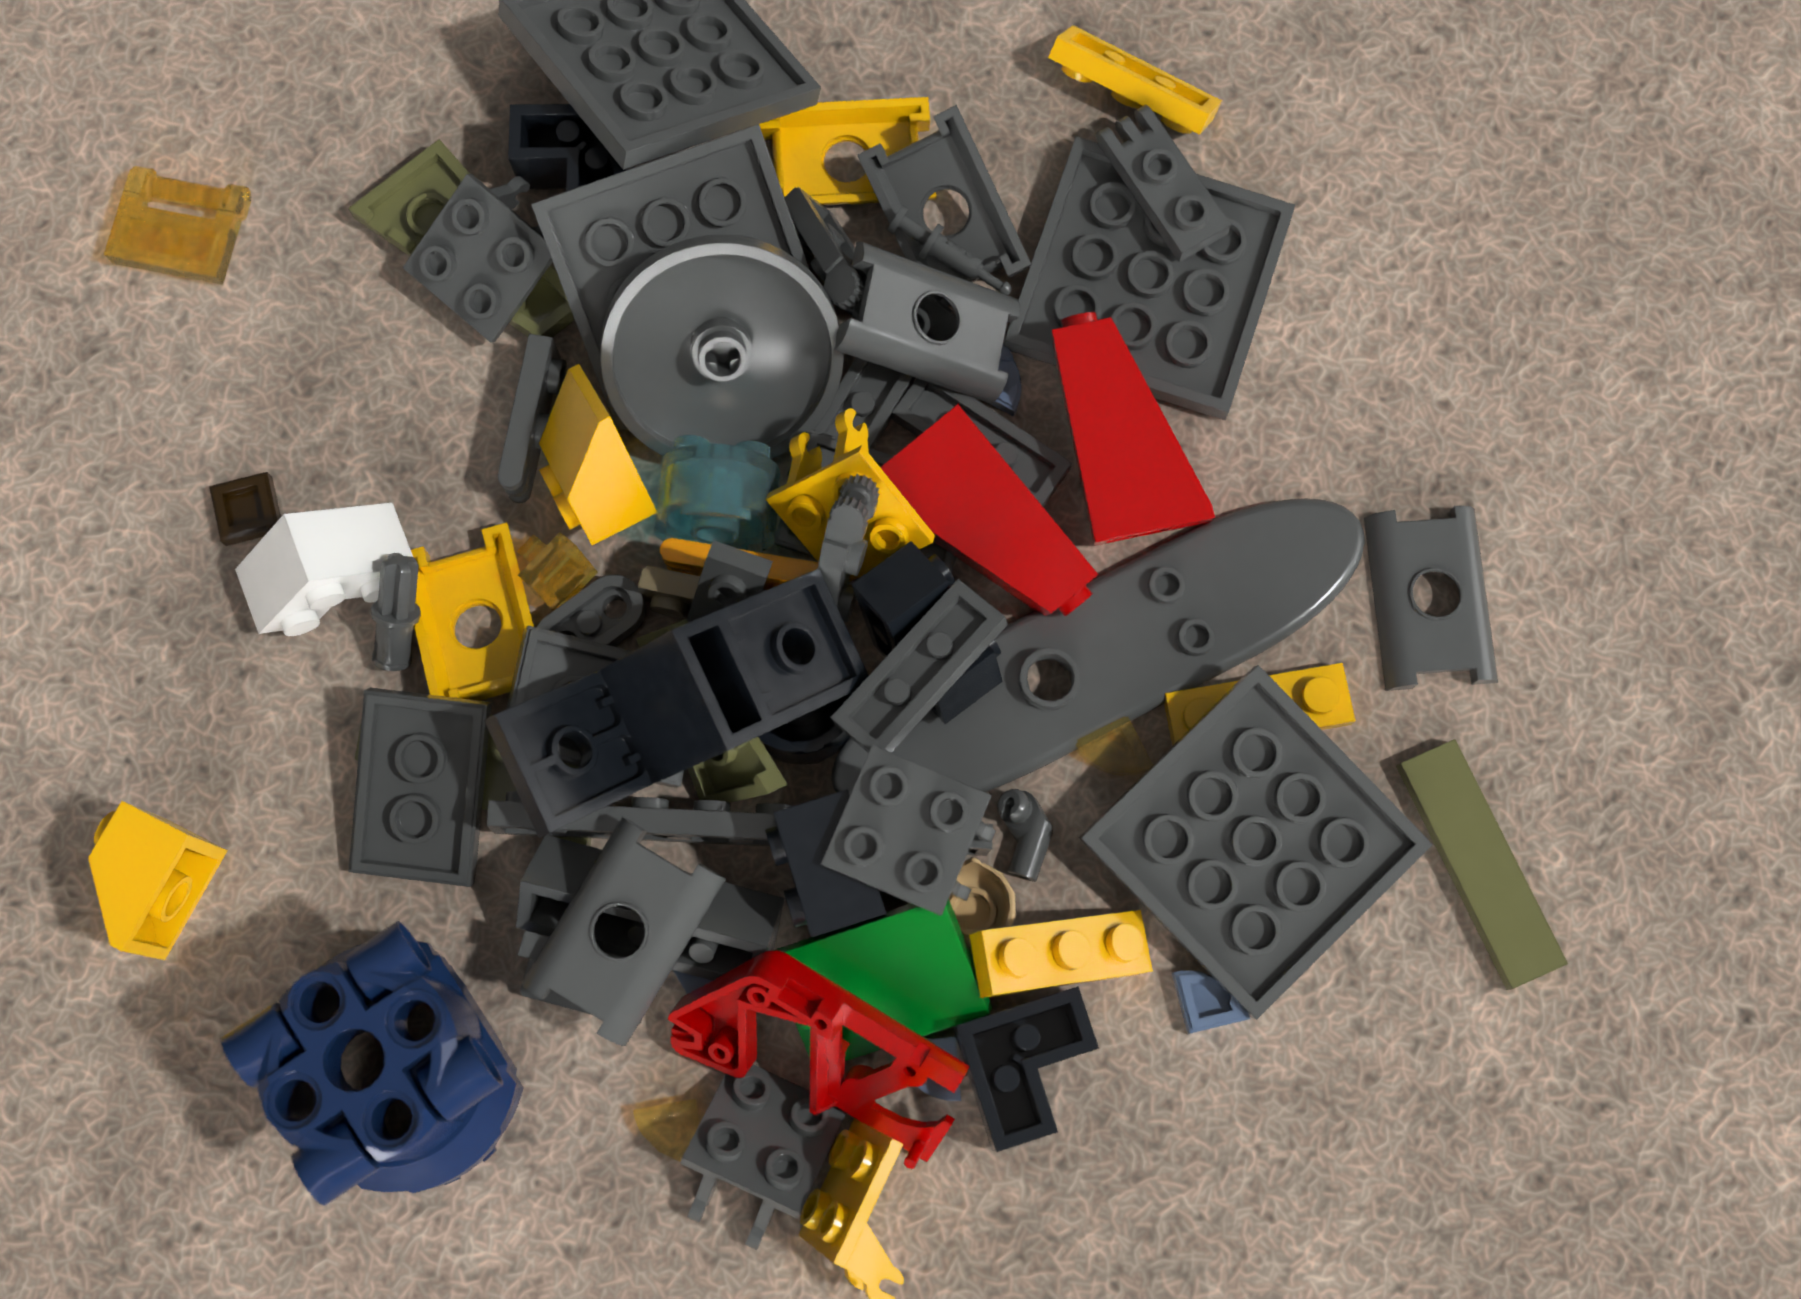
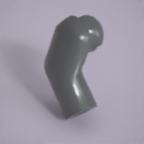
M1010 789L1000 796L997 803L998 814L1017 841L1007 872L1036 882L1053 834V827L1039 802L1031 793Z

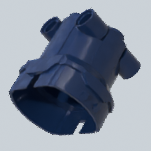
M399 920L365 943L341 952L319 968L301 976L281 996L279 1003H273L221 1038L223 1051L236 1073L247 1085L254 1089L257 1087L267 1120L292 1146L296 1145L300 1148L291 1155L295 1171L307 1191L316 1201L324 1206L357 1184L361 1189L377 1192L409 1191L411 1193H418L442 1185H448L461 1179L460 1176L469 1172L482 1160L486 1162L497 1151L496 1144L511 1122L524 1088L516 1076L517 1068L452 965H449L445 957L440 956L430 943L416 941L410 931ZM428 1003L435 1014V1026L426 1038L416 1041L409 1034L407 1019L410 1012L416 1006ZM338 1009L337 1014L331 1020H329ZM370 1032L381 1042L385 1053L384 1068L380 1077L370 1087L359 1091L354 1089L345 1080L341 1070V1056L346 1045L355 1036ZM400 1099L411 1109L412 1124L409 1131L403 1137L397 1139L386 1129L385 1114L388 1107Z

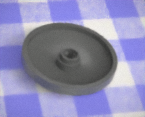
M706 235L690 238L672 244L647 258L632 271L615 293L608 307L601 333L600 360L605 390L615 412L628 430L642 443L660 455L685 465L704 469L724 470L753 466L771 460L790 450V440L801 433H808L809 429L814 430L829 410L839 388L843 370L844 354L834 350L839 322L833 304L819 280L799 260L784 250L754 238L737 235Z

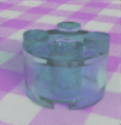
M683 435L675 438L673 450L667 452L662 457L660 464L656 504L657 513L655 514L654 533L661 541L666 540L668 533L679 539L712 544L713 540L742 550H748V545L762 542V552L770 549L775 543L777 513L765 499L769 492L780 487V469L770 459V447L757 441H741L735 446L715 444L696 435Z

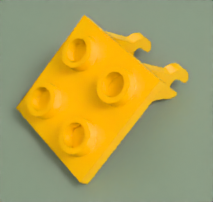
M852 408L839 413L835 418V426L839 435L833 462L822 468L821 448L818 446L807 451L806 445L810 439L808 433L804 432L793 437L789 443L792 463L787 484L769 492L765 499L819 562L827 521L830 516L829 513L835 500L838 501L840 490L846 478L849 479L850 475L856 476L857 473L860 476L865 474L867 478L871 477V480L876 482V487L879 488L878 494L880 495L877 499L878 504L873 518L867 521L868 526L863 539L868 540V546L858 576L851 575L850 581L865 575L908 542L912 541L918 549L932 544L935 538L933 532L869 454L867 425L862 423L856 427L853 426L852 422L856 411Z
M854 1118L849 1130L841 1131L831 1147L828 1158L831 1168L821 1189L813 1190L804 1204L800 1216V1223L803 1226L799 1236L831 1262L844 1268L846 1279L854 1287L864 1290L869 1299H895L891 1294L881 1290L879 1283L883 1279H889L901 1285L904 1283L903 1276L891 1263L868 1226L867 1221L903 1144Z

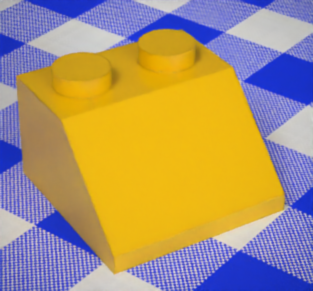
M580 364L569 368L539 442L549 462V465L539 469L568 528L571 530L581 525L593 546L658 512L610 415Z
M121 801L116 811L108 813L98 825L94 835V844L96 845L88 857L109 944L123 952L165 960L228 850L164 817Z

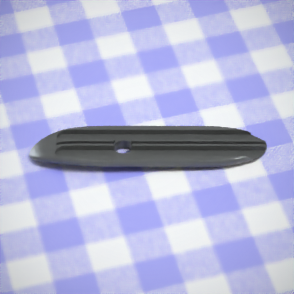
M1303 498L1256 505L1222 516L1190 530L1086 584L1093 594L1067 616L1064 617L1059 609H1056L1047 616L1034 610L1009 623L995 638L1001 650V655L997 657V662L1003 682L947 724H944L930 710L891 753L983 792L990 791L1032 773L1165 704V693L1195 688L1273 647L1306 625L1336 598L1350 581L1358 567L1365 543L1361 523L1353 512L1342 505L1321 499ZM1045 659L1055 660L1060 663L1059 666L1063 667L1065 671L1068 670L1070 672L1071 687L1061 699L1055 701L1042 700L1030 691L1027 680L1028 670L1038 661ZM850 737L836 757L831 778L836 793L848 789L849 795L852 793L868 755Z

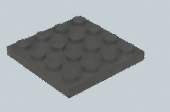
M499 0L498 16L623 170L797 112L818 103L821 86L745 0Z
M759 124L531 204L618 432L627 429V427L615 412L605 390L600 360L601 333L608 307L615 293L636 267L658 251L677 242L700 236L723 234L749 237L769 243L784 250L809 269Z
M1076 136L1037 245L1032 265L1029 268L1018 300L1020 303V317L1011 321L1004 340V346L1008 347L1011 352L1057 366L1051 340L1052 329L1062 328L1061 320L1063 318L1085 312H1096L1097 320L1112 317L1154 398L1226 420L1296 205L1197 174L1231 223V227L1226 236L1183 261L1178 262L1099 144Z
M1259 665L1254 666L1079 837L1205 970L1256 1020L1433 845Z

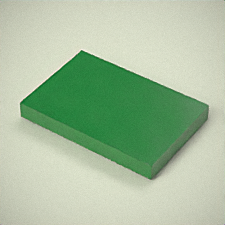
M949 899L942 916L911 903L887 911L884 915L775 949L789 954L921 1036L990 1015L992 1009L989 997L980 998L974 960ZM795 1023L810 1058V1026ZM842 1025V1039L850 1043L846 1050L845 1061L882 1050Z

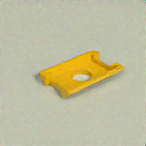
M914 97L818 102L817 105L759 124L764 140H772L774 169L784 197L794 187H799L823 206L879 203L866 173L860 179L853 182L838 181L826 171L824 165L825 155L832 146L840 142L856 143L864 148L865 151L881 143L887 156L919 141L918 132L929 131L930 128L929 98ZM936 193L928 200H936Z
M507 522L481 529L485 546L432 562L424 546L411 550L419 566L415 603L420 607L421 611L419 622L414 625L430 695L481 701L508 693L511 690L524 628L528 625L534 627ZM475 606L492 608L499 614L501 619V629L498 636L492 643L482 648L466 647L457 640L455 635V626L460 615Z

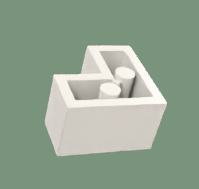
M382 503L283 514L237 566L235 571L258 634L283 631L286 636H296L320 625L319 619L331 607L341 603L344 599L363 597L365 602H376L379 594L381 563L387 560L389 554L400 553L403 556L413 557L393 503Z

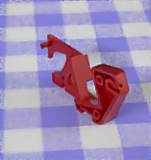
M780 950L763 952L708 984L684 995L668 1015V1020L675 1024L671 1029L672 1035L670 1038L671 1045L676 1052L736 1078L745 1077L757 1059L756 1012L810 1026V1113L817 1115L836 1106L860 1122L903 1144L902 1148L909 1151L904 1160V1165L909 1169H914L919 1159L928 1162L955 1119L947 1114L938 1121L922 1122L903 1117L884 1108L875 1101L909 1086H922L928 1078L954 1093L970 1065ZM842 1025L895 1057L894 1060L875 1069L867 1065H855L849 1070L844 1079L845 1054L850 1043L842 1039Z

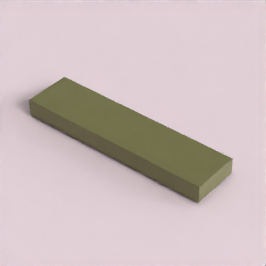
M1456 739L1398 764L1396 768L1506 990L1519 987L1567 965L1568 962Z

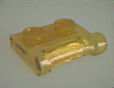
M133 166L124 186L104 255L112 264L223 285L241 223L247 218L251 204V192L246 186L227 184L225 188L157 176L154 169ZM153 199H160L217 210L214 220L147 207V205Z

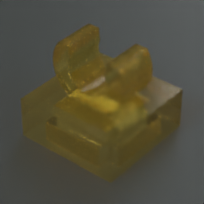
M561 532L547 545L535 535H532L517 551L529 563L518 576L551 611H554L578 594L598 573L579 548Z

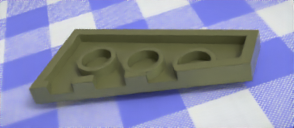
M438 139L348 209L357 221L411 256L466 174L470 173L442 141ZM551 265L509 322L511 326L526 336L534 334L553 338L575 320L557 271Z

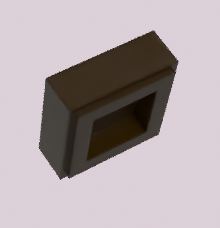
M268 472L209 486L220 542L225 546L264 537L281 518L273 477Z

